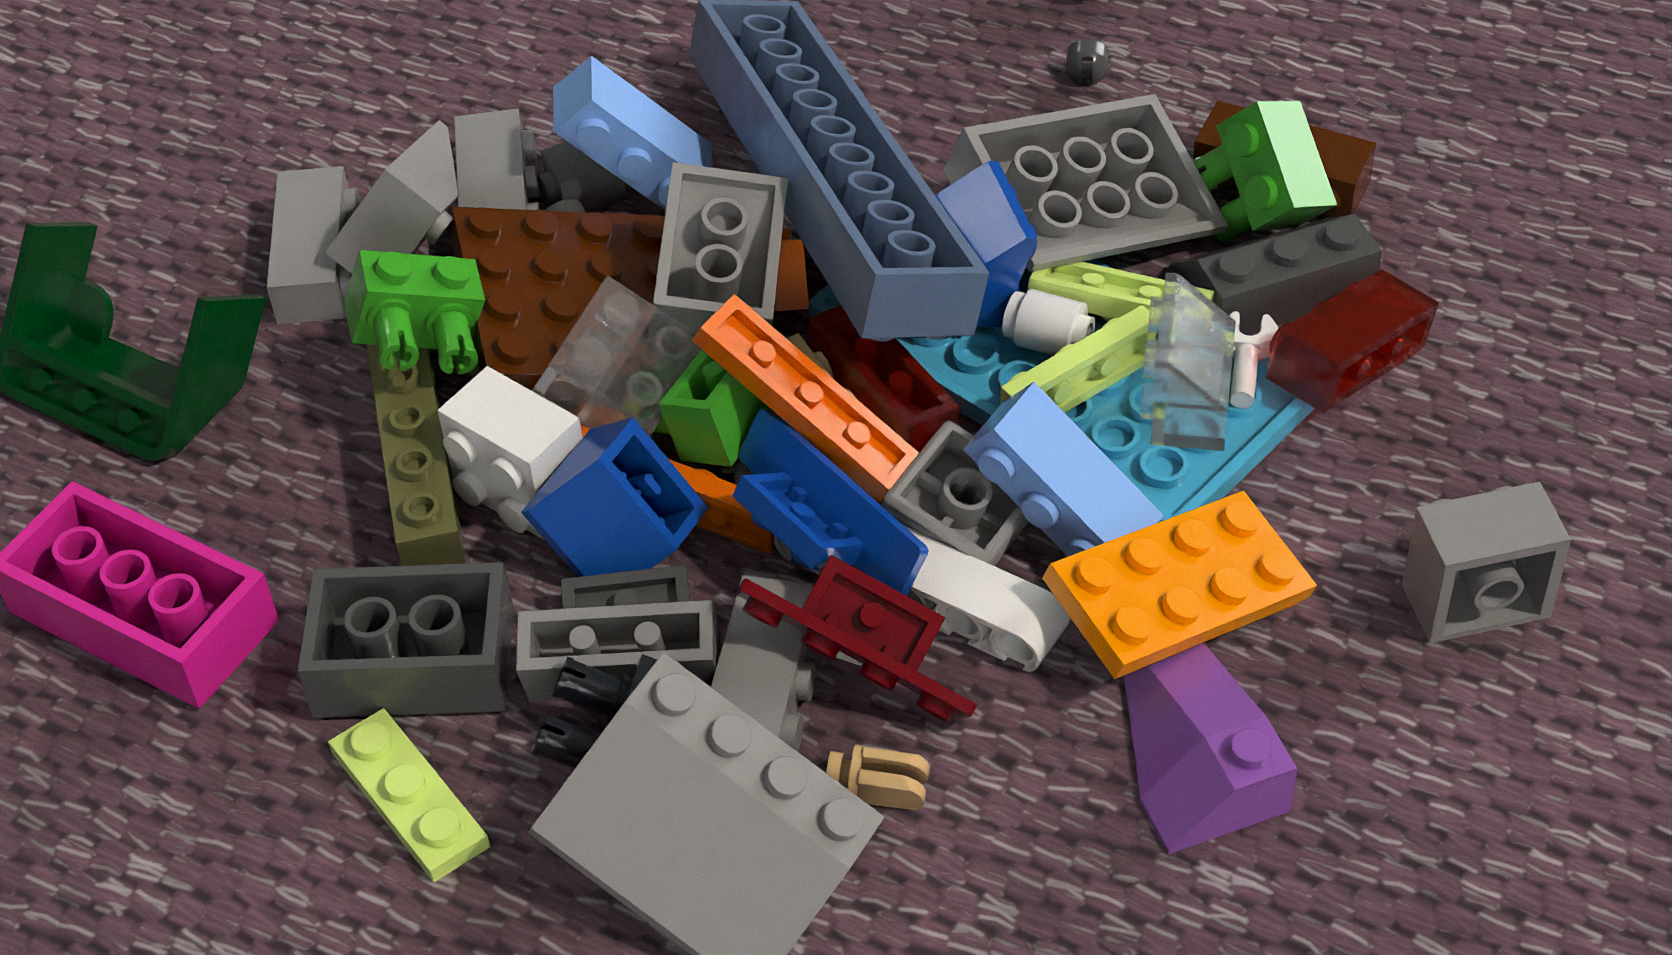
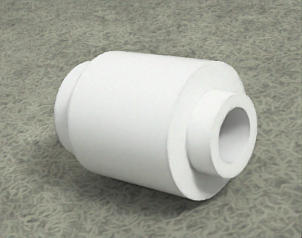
M1030 289L1027 293L1015 291L1009 299L1004 313L1002 331L1005 337L1014 339L1016 346L1054 356L1061 348L1075 344L1094 333L1095 318L1088 316V306L1084 302L1035 289Z

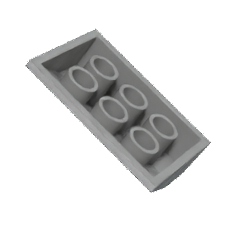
M1156 94L964 127L943 169L950 184H953L987 161L999 162L1007 180L1016 191L1017 199L1029 223L1034 226L1036 231V251L1026 265L1030 272L1224 233L1228 227L1226 220Z
M663 652L528 833L691 955H787L849 871L884 819V816Z

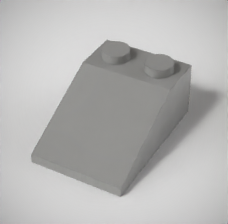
M438 120L383 171L325 253L350 273L353 272L359 250L416 254L425 240L434 245L452 222L453 217L446 211L459 194L449 132L445 124Z
M672 162L653 300L649 345L700 351L701 348L692 339L701 326L734 294L772 326L788 178Z

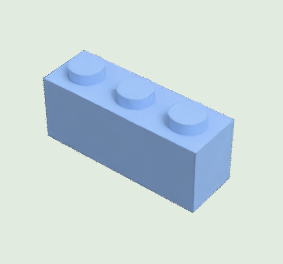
M590 56L553 87V132L665 211L672 162L712 167L710 142L593 56Z
M1032 382L1002 402L963 448L977 463L980 472L988 480L996 483L1021 508L1024 517L1031 524L1040 528L1065 553V557L1156 524L1164 516L1035 382Z

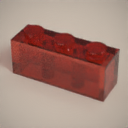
M1381 269L1359 283L1353 282L1344 292L1327 302H1319L1310 312L1295 321L1286 322L1281 325L1270 342L1269 351L1272 353L1266 379L1324 414L1420 351L1426 344L1439 302Z
M841 305L809 317L807 345L813 353L817 351L823 353L831 367L834 380L844 389H849L858 401L919 453L944 422L952 421L955 424L958 423L960 406L896 338L890 341H875L869 338H861Z

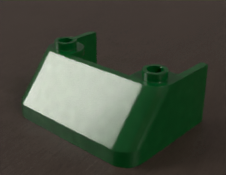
M90 222L26 223L0 333V389L7 396L141 459L153 461L175 457L242 389L266 298L258 294L197 297L179 369L109 338L114 318L112 300L102 287L85 280L98 228L97 225Z

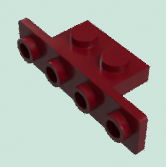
M832 555L827 559L802 608L746 578L741 582L735 593L746 600L742 610L751 617L776 629L781 620L805 632L800 642L808 648L832 660H835L839 651L862 663L858 671L859 675L889 691H893L896 683L920 695L915 703L916 706L945 722L950 723L954 714L963 718L971 717L977 707V704L917 672L946 617Z

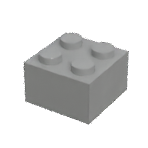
M1540 481L1515 487L1503 486L1491 492L1452 500L1441 499L1428 505L1416 507L1402 586L1429 643L1551 618L1571 538Z

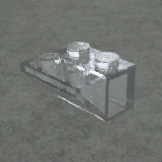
M1166 273L1163 297L1151 296L1148 333L1159 335L1158 340L1149 339L1145 343L1143 378H1154V383H1143L1140 419L1152 420L1150 445L1224 451L1236 321L1178 273Z
M607 275L532 391L579 417L580 425L595 428L634 417L650 437L663 417L659 402L693 361L701 348L692 341L696 335L694 331Z

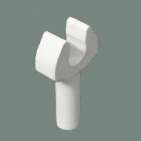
M1237 311L1232 312L1220 324L1218 352L1225 353L1234 358L1230 403L1237 408H1248L1254 403L1258 360L1275 358L1277 356L1279 328L1268 314L1263 315L1260 332L1253 336L1244 335L1239 331L1240 315Z

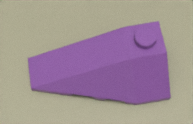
M1204 643L1123 676L1131 725L1132 747L1136 763L1139 800L1168 854L1291 812L1298 768L1267 716Z

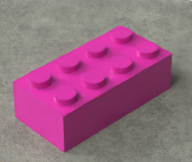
M73 481L0 552V594L10 613L197 709H200L280 621L264 573Z

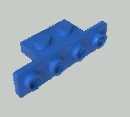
M760 409L738 455L739 460L754 474L742 475L732 496L751 513L753 522L762 529L772 532L791 550L792 558L802 566L812 570H822L827 559L832 555L849 565H855L863 573L907 596L928 555V547L772 409Z

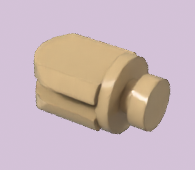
M855 744L851 760H844L843 752L830 751L826 773L841 785L847 787L849 791L868 805L918 810L922 808L925 802L926 790L923 784L928 780L930 766L928 761L918 754L865 747V745Z

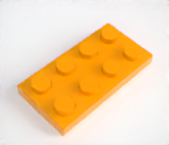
M1244 490L1050 563L1042 578L1114 679L1289 608L1310 597L1317 587V584Z

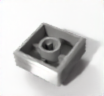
M946 421L884 496L882 507L904 526L951 546L966 555L973 556L995 566L1029 521L1024 517L1021 508L996 483L988 480L980 472L977 463L963 450L974 435L954 422ZM963 500L969 503L970 505L961 503V501Z

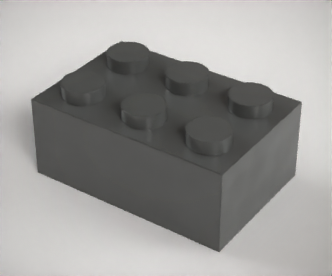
M504 562L313 569L297 670L312 717L371 716L383 708L389 715L505 711L514 606Z

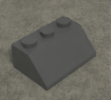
M1350 214L1320 219L1296 228L1286 229L1170 263V270L1181 284L1214 291L1212 310L1206 322L1220 329V324L1232 312L1237 311L1240 315L1239 331L1244 335H1249L1260 331L1261 321L1265 314L1270 315L1276 325L1280 326L1375 297L1382 250L1357 215Z

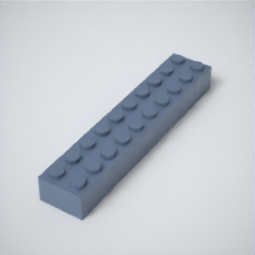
M698 0L689 58L762 175L788 178L784 213L860 337L875 341H890L897 337H926L933 340H944L950 336H974L989 271L799 2Z

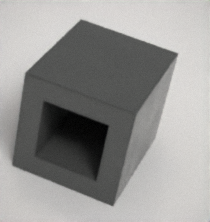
M567 141L541 150L544 173L537 175L541 194L548 206L562 200L575 199L581 202L585 212L590 213L627 200L624 181Z

